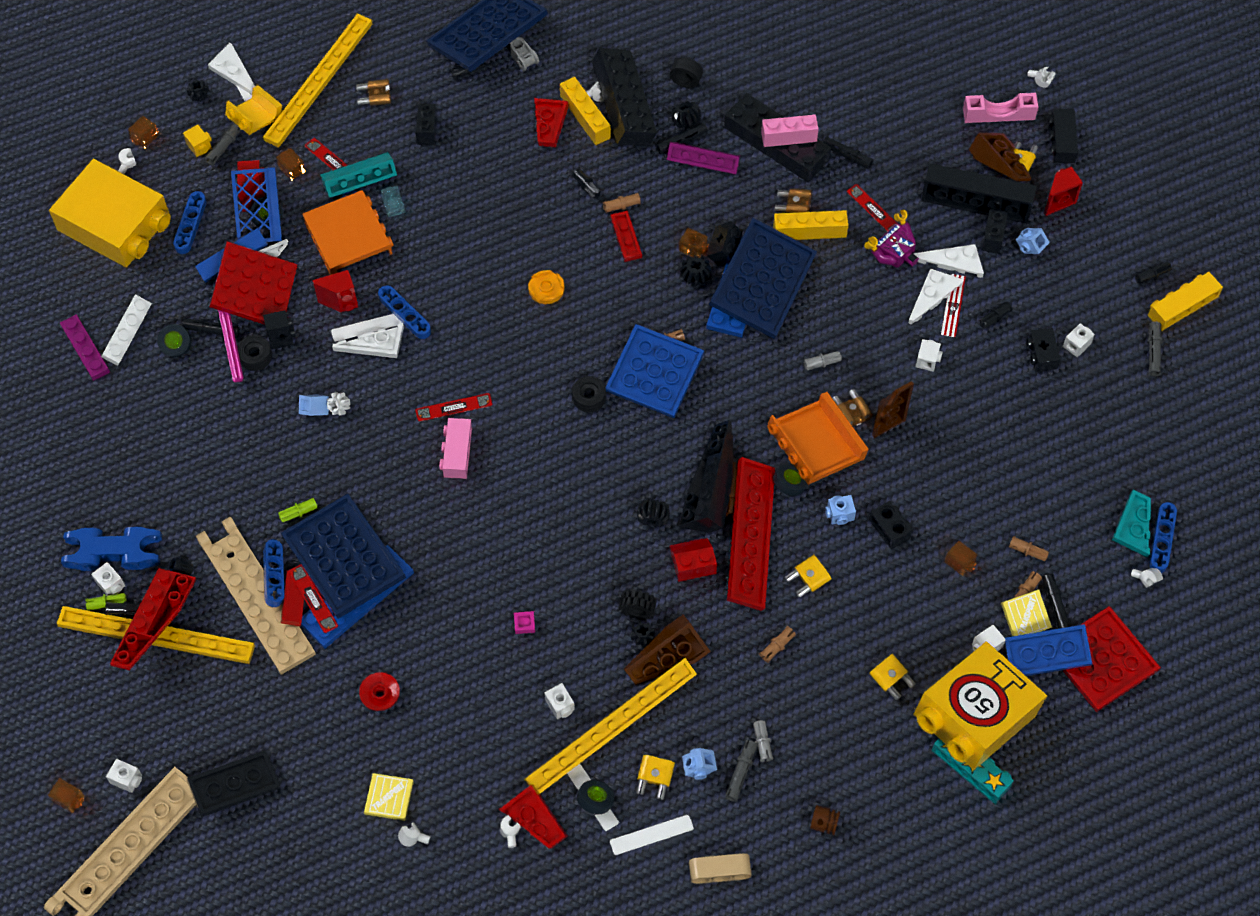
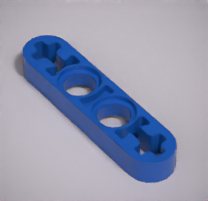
M200 191L190 194L173 244L176 252L179 254H186L190 251L206 207L205 195ZM192 212L197 213V216L194 218L188 217ZM186 227L192 228L189 233H184L183 229Z
M386 285L379 289L378 295L381 303L417 338L426 339L430 336L431 328L429 322L394 288ZM401 303L404 306L402 309L397 310L394 308V305ZM408 315L415 316L413 321H407L405 318ZM419 323V326H420L422 329H426V331H423V330L419 331V327H418L417 324Z
M1170 502L1163 503L1158 510L1149 562L1150 568H1156L1161 573L1167 569L1177 516V508ZM1165 509H1168L1170 513L1168 520L1165 519ZM1165 525L1170 529V532L1163 533L1159 527ZM1157 543H1165L1167 549L1160 550L1157 547ZM1159 556H1162L1161 567L1157 566Z
M272 539L266 542L263 550L264 599L268 606L278 607L284 599L283 546L278 540ZM272 548L276 551L274 555H272ZM269 563H276L278 568L270 567ZM275 578L279 583L272 584L269 579ZM273 591H276V592H275V598H276V599H274V597L272 596Z

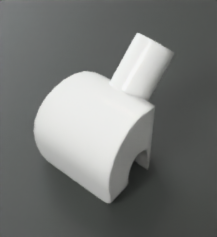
M1044 67L1039 71L1029 70L1028 77L1035 78L1037 85L1046 88L1050 85L1056 73L1053 71L1048 72L1046 71L1048 67Z
M597 81L586 93L589 97H593L595 101L602 102L604 100Z
M130 148L120 151L119 160L121 166L118 172L125 174L127 169L136 165Z
M1150 568L1143 572L1133 569L1131 576L1140 579L1146 588L1153 585V583L1163 580L1161 572L1156 568Z
M509 815L502 820L500 833L503 837L507 838L508 848L516 847L515 836L521 826L518 822L515 826H510L512 818Z
M411 823L412 827L410 829L407 826L401 827L398 833L400 843L408 847L415 845L417 841L428 844L430 836L420 832L415 823Z

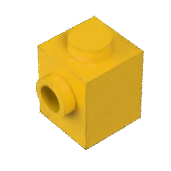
M199 125L183 132L186 144L196 157L212 149L210 144L212 139L207 131L204 132Z

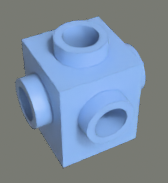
M1026 228L1021 231V235L1016 239L1020 250L1024 254H1040L1050 243L1042 228Z
M837 495L828 499L825 514L827 518H830L832 525H843L855 520L856 510L851 495Z
M695 748L690 750V753L682 756L685 776L701 780L717 770L713 750Z

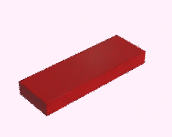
M628 211L611 214L610 218L624 262L642 258L641 249Z
M287 571L281 624L301 626L304 598L289 571Z

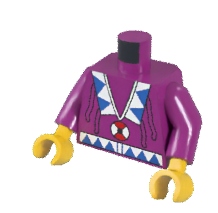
M900 210L902 218H900L898 213L894 214V219L900 222V224L894 225L879 240L873 236L868 238L869 241L865 242L864 247L872 249V254L880 264L900 267L904 262H907L909 265L914 266L919 260L913 254L916 241L908 221H905L908 216L907 212Z

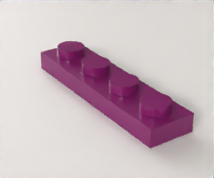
M670 142L667 160L737 174L740 156Z
M74 315L60 322L62 329L92 380L94 381L110 373L78 316Z

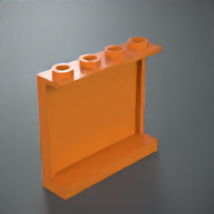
M363 190L302 214L305 226L330 275L338 273V269L386 250L392 255L391 247L394 246L390 236H386L385 226L383 223H379V215L376 209H372L371 199L369 195L365 196Z
M828 392L822 393L819 401L776 419L774 415H771L767 425L769 433L776 438L779 447L785 451L790 463L794 464L800 477L808 485L864 460L869 450Z

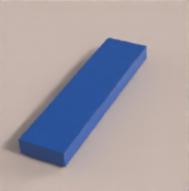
M258 228L234 242V244L255 251L268 245ZM224 249L195 266L205 283L218 275Z

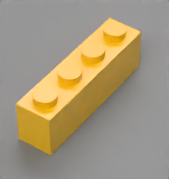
M574 76L560 83V97L563 101H568V108L593 143L598 145L610 139L611 125Z
M847 210L774 214L773 228L795 240L847 238Z
M1210 272L1204 275L1200 274L1189 284L1184 283L1179 290L1169 292L1162 300L1154 301L1150 305L1148 316L1153 322H1160L1161 331L1218 298L1223 286Z

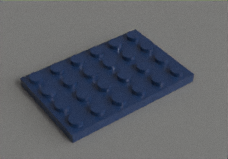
M481 0L426 41L429 47L469 72H472L537 22L541 21L548 15L547 9L532 0Z
M752 218L709 305L775 339L817 251Z
M349 494L281 532L283 539L337 619L406 578L402 569Z

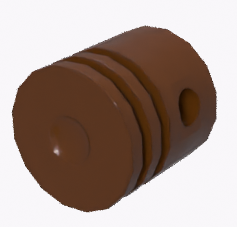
M816 805L810 829L823 833L827 831V834L831 832L834 835L840 811L835 812L834 809L830 811V808Z

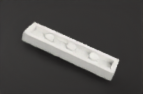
M137 295L134 296L104 350L102 358L117 366L119 365L152 303Z

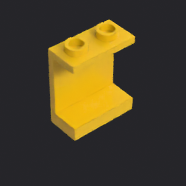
M257 85L253 87L252 98L246 102L235 106L230 101H227L225 115L238 125L241 130L251 135L274 122L281 114L282 104Z

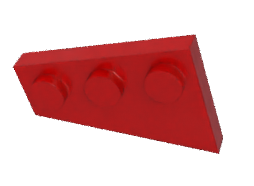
M534 98L539 146L556 147L569 107L568 101Z
M530 785L499 809L504 814L509 815L514 822H518L549 849H552L568 837L534 785Z

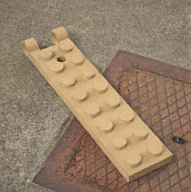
M228 517L221 521L229 534L225 538L212 544L205 531L196 535V538L282 675L313 657L316 653L299 626L281 624L282 604L278 607H270L266 604L264 599V570L237 529L232 518ZM228 553H234L232 558L227 557ZM273 591V594H272V596L274 597V599H276V598H275V592H276V591Z
M174 767L68 881L45 903L44 909L54 916L62 909L64 903L67 902L78 911L75 916H93L196 805L187 783L188 777ZM86 888H92L90 894H84Z

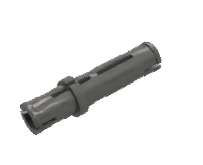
M233 122L231 127L223 132L221 139L204 158L209 165L213 166L227 147L235 142L237 135L241 132L238 125Z
M1154 321L1149 323V337L1147 339L1149 344V374L1151 376L1161 375V344L1163 343V338L1161 337V323Z
M750 740L745 741L742 753L737 758L738 763L730 785L725 794L726 799L737 802L749 767H752V759L758 746L757 743Z

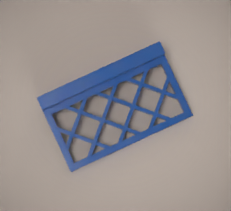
M276 168L231 171L237 240L241 238V232L245 227L251 232L253 231L247 225L255 217L262 223L258 228L259 230L263 226L270 230L271 238H264L266 242L282 241ZM264 172L265 181L259 185L252 178L256 173ZM235 174H244L248 178L242 187L236 183ZM250 180L259 187L253 195H250L244 189ZM260 189L267 195V199L262 204L254 198ZM242 190L250 196L244 205L237 199ZM251 199L260 205L254 214L246 208ZM262 207L268 211L269 216L264 222L255 216ZM243 209L252 215L246 223L239 219V214Z

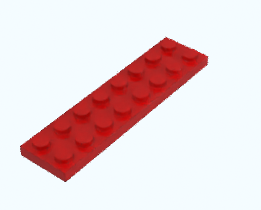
M741 457L738 459L727 601L762 611L766 605L774 493L773 475L775 468Z

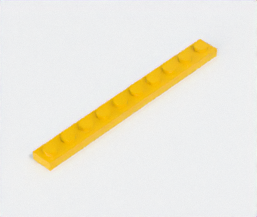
M358 13L265 133L263 136L264 141L278 148L281 146L372 26L371 19Z
M63 606L57 626L123 639L132 619ZM169 626L152 644L153 646L250 664L255 648L254 643Z
M683 658L524 778L529 786L534 785L539 794L692 679L697 675L687 659Z

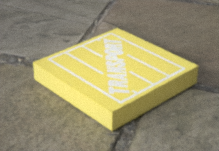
M1039 590L1001 602L1012 637L1052 628Z
M373 773L364 814L405 821L414 783L413 779Z

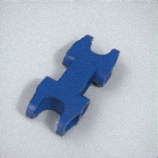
M128 527L124 529V536H103V531L97 528H81L64 533L63 539H65V542L71 545H80V549L75 554L61 557L63 567L81 571H95L100 568V562L121 561V567L127 570H142L160 565V558L157 554L143 552L148 544L162 541V534L159 530L144 527Z

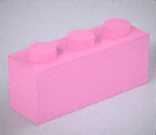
M816 114L762 120L761 134L763 146L770 147L817 142L818 124Z
M448 418V424L444 425L443 434L446 437V442H442L444 459H440V470H443L444 478L467 479L472 436L471 419Z

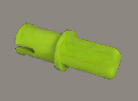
M311 498L299 504L294 503V506L280 511L278 515L282 522H286L298 516L301 518L303 514L318 509L314 498Z
M125 593L108 596L103 594L102 597L87 598L85 600L87 602L86 608L87 611L105 608L106 602L124 603V601H127Z

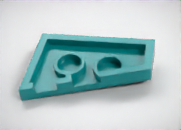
M1136 490L1131 491L1112 538L1113 541L1145 557L1150 555V497Z

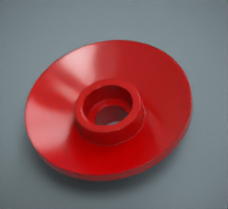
M383 672L374 673L366 677L359 689L361 702L373 711H384L391 708L397 702L400 695L397 680L390 674ZM383 692L384 695L381 696V697H378V696H377V693Z

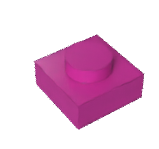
M534 611L514 613L515 634L535 633Z

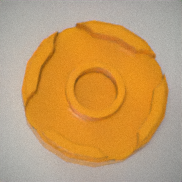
M550 270L539 271L531 277L528 283L529 295L538 303L552 304L563 296L565 291L564 280L558 273H553Z

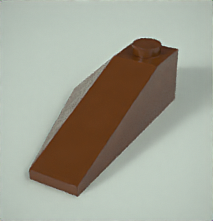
M1004 133L977 134L969 148L974 159L1015 181L1031 180L1025 165L1019 162V154L1014 152V144Z
M912 381L896 389L879 402L872 433L874 438L906 421L914 386Z
M683 614L666 626L624 670L636 685L658 677L659 674L666 672L683 658H686L690 665L695 664L711 651Z

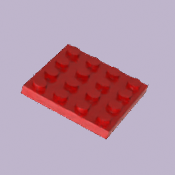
M227 241L209 307L265 325L263 315L287 311L298 264Z
M1108 606L1081 624L1086 626L1093 665L1066 669L1063 672L1097 712L1158 672L1161 667L1113 609Z

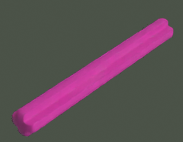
M218 310L232 379L235 383L242 382L244 377L230 313Z

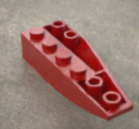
M158 568L110 662L111 666L130 670L181 611L196 581V577Z

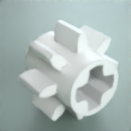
M332 393V398L327 399V409L332 412V415H345V410L350 409V399L345 396V393Z

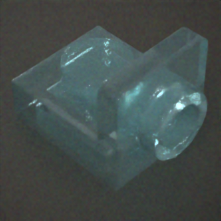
M398 186L387 187L381 190L382 200L388 217L405 213Z

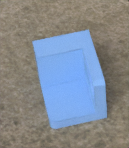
M319 394L299 395V414L309 416L328 415L327 399L329 396Z

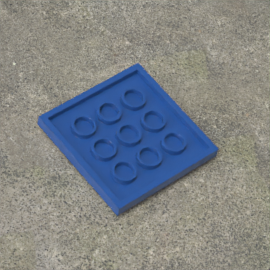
M635 324L605 387L606 392L675 418L702 360L704 350Z

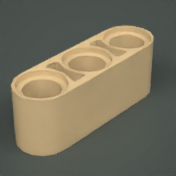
M748 854L699 857L689 860L691 882L695 884L744 880L752 877Z

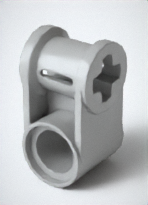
M517 37L510 43L511 56L522 71L527 70V67L539 63L537 54L523 38Z

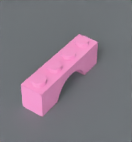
M1020 93L1015 98L1003 103L989 102L983 95L966 96L963 106L965 123L1035 120L1038 111L1036 93Z

